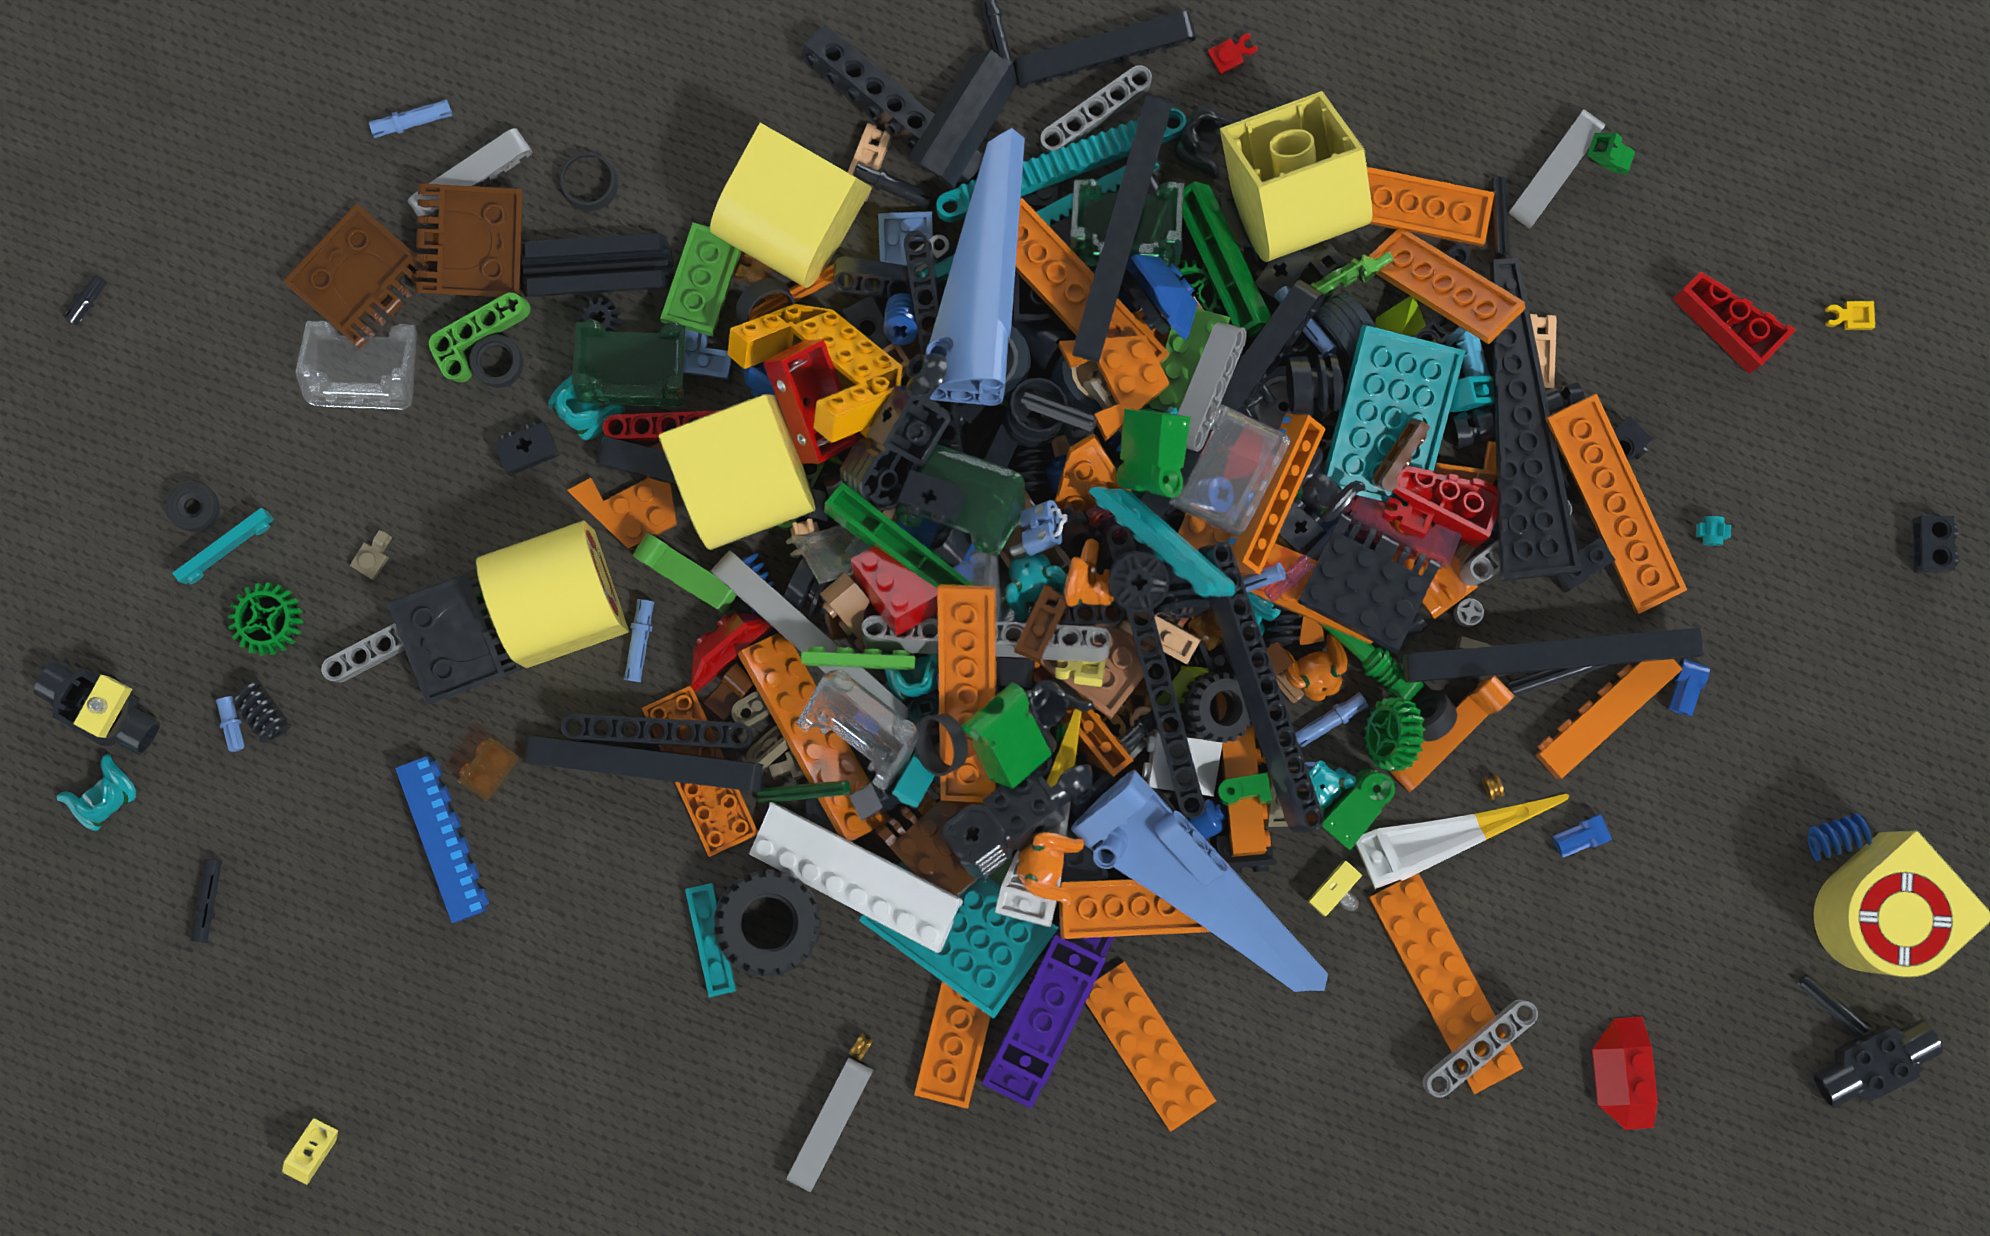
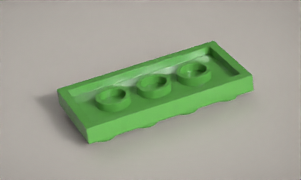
M692 223L660 318L661 323L713 337L741 250L713 235L710 232V227Z
M1196 308L1189 337L1185 340L1171 327L1165 347L1170 354L1161 363L1169 385L1151 401L1149 409L1165 412L1168 408L1173 407L1177 408L1179 412L1214 325L1217 322L1229 324L1230 317Z
M808 647V652H802L801 658L803 666L914 670L915 656H909V651L893 650L892 655H881V650L864 649V654H853L854 650L852 648H836V653H826L825 647Z

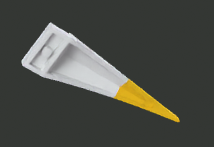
M1077 709L1073 712L1047 779V784L1050 787L1058 782L1057 780L1061 774L1069 768L1075 767L1081 711ZM1070 802L1064 806L1065 820L1048 832L1066 836ZM1017 850L1002 883L995 913L1051 926L1056 901L1039 898L1026 890L1025 884L1017 876V867L1020 862L1018 860L1020 852ZM1061 877L1057 881L1056 886L1060 887Z
M1569 794L1465 816L1378 828L1363 834L1355 845L1376 889L1397 880L1403 881L1568 800Z

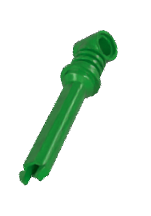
M1321 624L1362 662L1363 673L1381 682V685L1386 687V692L1391 697H1401L1411 702L1423 689L1424 685L1422 682L1405 683L1404 669L1399 664L1397 665L1395 660H1392L1388 649L1375 648L1371 644Z

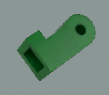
M1594 133L1587 155L1603 168L1625 175L1629 173L1635 151L1625 146L1621 142L1622 137L1617 133ZM1600 143L1603 146V152H1597Z
M1256 774L1223 781L1218 789L1219 800L1227 806L1235 805L1240 800L1258 798L1259 805L1270 804L1272 797L1268 774Z

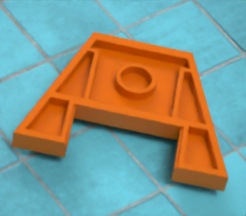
M1146 335L1106 338L1100 361L1097 365L1117 404L1095 413L1098 421L1097 426L1105 441L1123 427L1124 408L1142 410L1169 385V381ZM1076 340L1059 341L1058 346L1070 369L1089 361L1072 356Z
M661 441L649 447L665 452ZM592 478L567 490L629 550L638 546L647 532L657 536L677 525L672 487L669 483L647 478L605 501L601 497Z

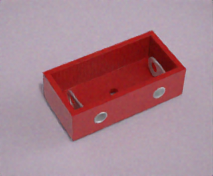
M824 339L804 340L763 361L801 463L820 464L861 440L859 433L856 432L831 443L814 429L817 401L843 391ZM804 398L807 400L806 405L803 404Z

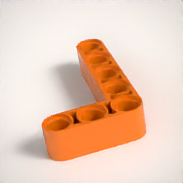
M1495 675L1477 684L1478 687L1474 691L1469 692L1458 703L1456 723L1445 736L1434 741L1422 742L1421 747L1423 751L1418 752L1419 758L1417 761H1413L1412 767H1407L1401 771H1390L1409 792L1416 788L1488 715L1500 711L1514 697V694Z

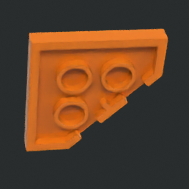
M1093 433L1069 447L1054 501L1060 510L1069 503L1077 510L1082 508L1090 518L1091 522L1089 523L1091 525L1109 516L1112 512L1097 505L1095 502L1096 498L1089 493V490L1094 487H1104L1107 490L1124 489L1117 484V468Z

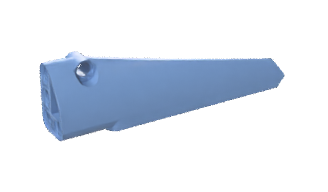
M1012 128L989 141L984 153L931 340L926 349V355L929 353L942 354L947 361L944 379L930 397L931 400L980 405H998L1003 401L1008 339H1010L1025 140L1024 137Z
M1136 770L1126 774L1108 789L1071 827L1073 833L1079 839H1084L1085 846L1093 851L1094 862L1099 867L1104 869L1114 867L1205 927L1294 992L1325 991L1328 973L1187 818L1178 811L1173 812ZM1103 849H1109L1113 854H1108Z

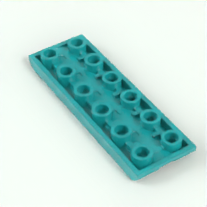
M1094 487L1089 490V493L1096 498L1095 502L1097 505L1105 510H1110L1115 515L1114 519L1120 525L1129 527L1134 532L1133 536L1139 542L1148 544L1154 550L1153 554L1158 559L1168 562L1173 566L1172 570L1177 576L1193 584L1192 588L1196 593L1204 597L1234 595L1235 585L1233 581L1128 489L1107 490L1104 487Z

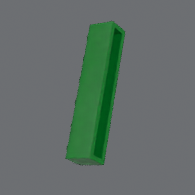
M1194 181L1179 191L1174 199L1232 324L1246 330V337L1254 339L1267 324L1271 315L1210 185Z
M843 482L825 502L824 512L870 548L877 547L937 589L939 585L974 586L973 583Z

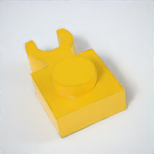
M1847 301L1844 303V309L1838 305H1830L1825 308V312H1833L1836 315L1835 320H1828L1826 322L1828 327H1835L1844 322L1845 330H1872L1875 328L1874 301Z

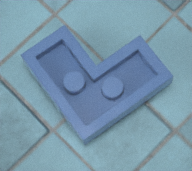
M932 212L878 214L880 261L901 264L907 267L904 238L909 232L917 230L923 232L931 239L933 237ZM917 237V238H915L913 241H924V240H923V238H921V237Z
M681 328L674 370L679 373L729 380L732 358L728 356V351L707 348L708 335Z

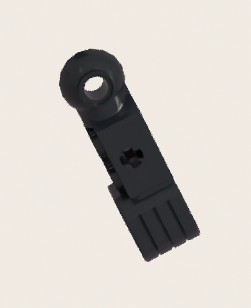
M929 353L924 356L919 354L912 358L907 367V375L910 377L907 385L895 386L866 434L869 438H864L854 444L840 468L841 481L859 495L867 496L886 510L901 504L898 500L910 470L916 471L918 466L923 468L951 420L948 411L930 399L946 374L947 361L942 354Z
M1081 765L1069 768L1061 774L1057 780L1058 782L1052 787L1047 784L1037 770L1031 772L1014 788L1002 785L982 800L985 806L979 804L968 805L946 821L942 830V839L950 851L956 854L970 877L985 878L1006 863L1015 849H1018L1019 852L1023 851L1033 843L1034 837L1037 834L1048 832L1065 820L1064 806L1072 801L1075 805L1081 804L1093 794V773L1089 765Z

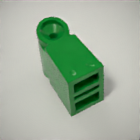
M1124 408L1120 459L1124 462L1117 471V484L1124 489L1139 492L1147 490L1155 495L1170 498L1177 497L1183 488V478L1179 469L1184 466L1191 417L1152 410Z
M1010 683L990 700L984 708L977 711L961 725V729L972 739L971 742L988 779L1010 788L1017 786L1052 755L1032 714L1028 712L1029 702L1027 696L1016 683Z
M1374 769L1359 771L1355 775L1356 784L1346 791H1342L1339 797L1330 806L1325 808L1323 813L1324 821L1322 828L1349 850L1352 849L1380 814L1384 805L1391 801L1395 793L1392 779Z

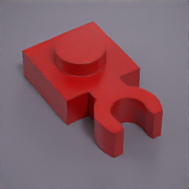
M1250 33L1244 34L1237 44H1234L1230 38L1208 50L1207 54L1220 76L1243 64L1242 55L1251 56L1256 53L1257 45L1252 48L1244 46V42L1251 38Z
M1390 498L1387 506L1392 507L1395 512L1385 509L1382 517L1387 521H1400L1399 529L1424 539L1435 512L1411 501L1405 507L1398 499Z

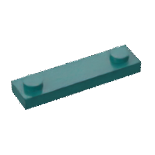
M260 508L172 574L178 582L184 584L196 583L204 576L202 572L254 534L258 536L266 532L270 528L269 523L274 520L267 510Z
M710 883L685 889L708 996L713 997L735 992L737 989L732 966L723 952L720 951L716 936H714V913L718 906L714 885Z

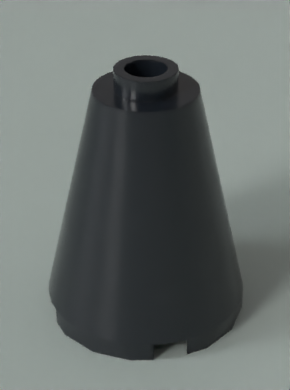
M1012 318L1011 325L1026 340L1033 365L1044 377L1050 378L1055 363L1062 355L1058 346L1059 341L1076 340V334L1071 329L1051 320L1026 322L1013 321Z

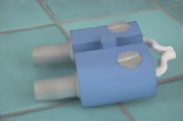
M1053 500L1021 511L1020 518L1008 522V527L1011 531L1021 527L1025 528V532H1022V543L1010 547V552L1013 556L1023 552L1033 555L1061 544V532L1063 524L1067 522V515H1062L1061 510Z

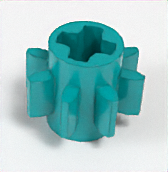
M1705 516L1703 523L1696 524V537H1702L1703 545L1722 546L1724 539L1731 538V525H1725L1724 517Z

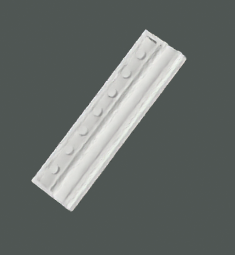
M770 802V807L749 853L751 856L780 871L788 873L793 878H798L812 888L936 953L941 952L953 925V919L958 907L963 902L961 898L783 806Z

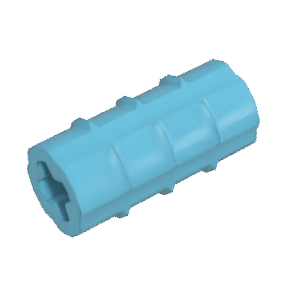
M1466 331L1455 341L1457 349L1465 350L1462 362L1465 378L1469 376H1490L1480 339Z

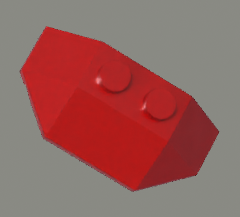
M735 613L733 616L730 614L724 616L717 623L719 628L712 634L709 631L696 641L698 645L694 648L691 688L696 693L699 692L739 658L738 653L741 650L754 645L774 627L757 614Z
M1642 1016L1615 1018L1591 1049L1597 1105L1625 1130L1654 1128L1658 1100L1652 1045Z

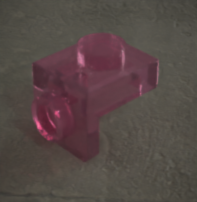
M1095 505L1086 511L1088 520L1103 534L1107 533L1111 525L1118 523L1114 519L1115 515L1110 510H1105L1099 505ZM1118 528L1112 532L1111 536L1123 539L1127 536V533L1124 529Z

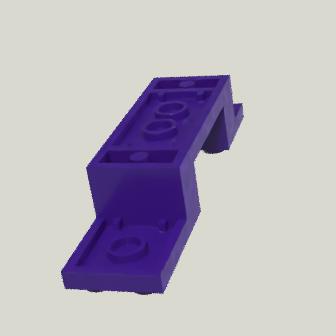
M1059 923L1058 929L1043 956V961L1008 1033L1005 1034L982 1082L983 1085L1032 1109L1106 960L1105 956L1115 936L1061 939Z

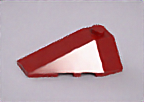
M1407 466L1397 476V486L1392 490L1407 503L1411 501L1434 511L1432 522L1452 537L1474 548H1478L1489 538L1498 516L1497 487L1480 479L1458 478V475L1449 474L1445 476L1434 474L1432 470Z

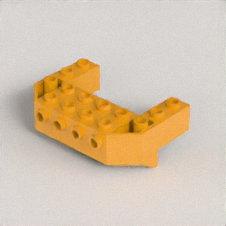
M793 304L730 328L728 356L744 369L759 364L804 340L824 339L843 391L817 401L814 429L831 443L858 431L866 438H869L866 434L895 386H900L903 366L832 309Z

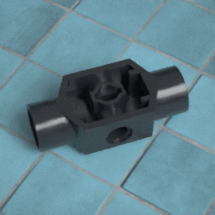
M57 662L49 664L43 670L34 686V694L53 705L54 719L99 745L112 746L115 743H119L137 755H141L149 748L160 729V722L139 710V699L129 694L105 738L97 737L78 727L74 722L100 676L86 670L74 673Z
M1920 1019L1900 1030H1897L1895 1027L1882 1025L1862 1037H1858L1835 1049V1063L1813 1073V1079L1822 1098L1831 1108H1835L1855 1097L1872 1102L1920 1078V1065L1942 1054L1943 1049L1935 1031L1924 1019Z

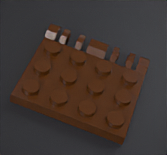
M418 184V195L439 196V200L418 199L417 206L423 208L439 207V217L421 215L417 217V223L439 224L438 230L417 229L416 248L438 249V255L416 254V260L420 262H438L437 272H430L428 270L416 271L415 277L437 278V283L415 282V293L501 297L507 293L519 295L523 189Z
M356 203L283 282L361 350L367 341L353 327L356 325L370 338L375 335L368 325L360 321L362 317L368 313L377 324L383 326L387 321L373 310L372 307L376 304L389 317H392L404 304L389 290L391 286L408 299L412 294L397 280L405 274L414 285L415 282H423L420 278L415 277L416 275L408 268L412 266L416 271H434L425 262L416 260L414 252Z
M932 780L929 787L941 799L940 785ZM926 791L919 805L915 808L922 816L921 819L918 820L905 805L900 809L901 814L913 824L906 832L893 817L887 820L889 825L899 834L900 837L898 839L884 824L875 831L914 875L957 897L979 879L968 875L956 854L950 851L942 839V830L945 822L971 804L985 806L982 802L939 801L937 803Z

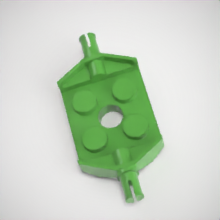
M1389 251L1376 259L1362 255L1360 262L1354 258L1351 260V263L1333 271L1319 282L1312 283L1311 286L1324 293L1323 300L1334 294L1336 287L1341 284L1343 287H1347L1355 282L1359 275L1364 283L1380 271V268L1393 262L1394 259Z

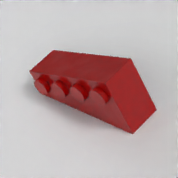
M1703 272L1698 273L1672 298L1748 374L1762 366L1797 330L1789 324L1786 326L1777 321V317L1771 313H1764L1754 307L1753 303L1748 299H1741L1731 293V289Z

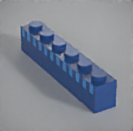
M426 756L395 768L451 922L457 923L488 911L486 905L489 904V898L485 889H480L476 879L480 878V874L476 864L469 861L467 853L470 852V847L465 837L461 838L458 827H461V822L456 811L451 812L448 802L452 801L447 786L442 787L439 776L442 775V770L438 761H433L432 757Z

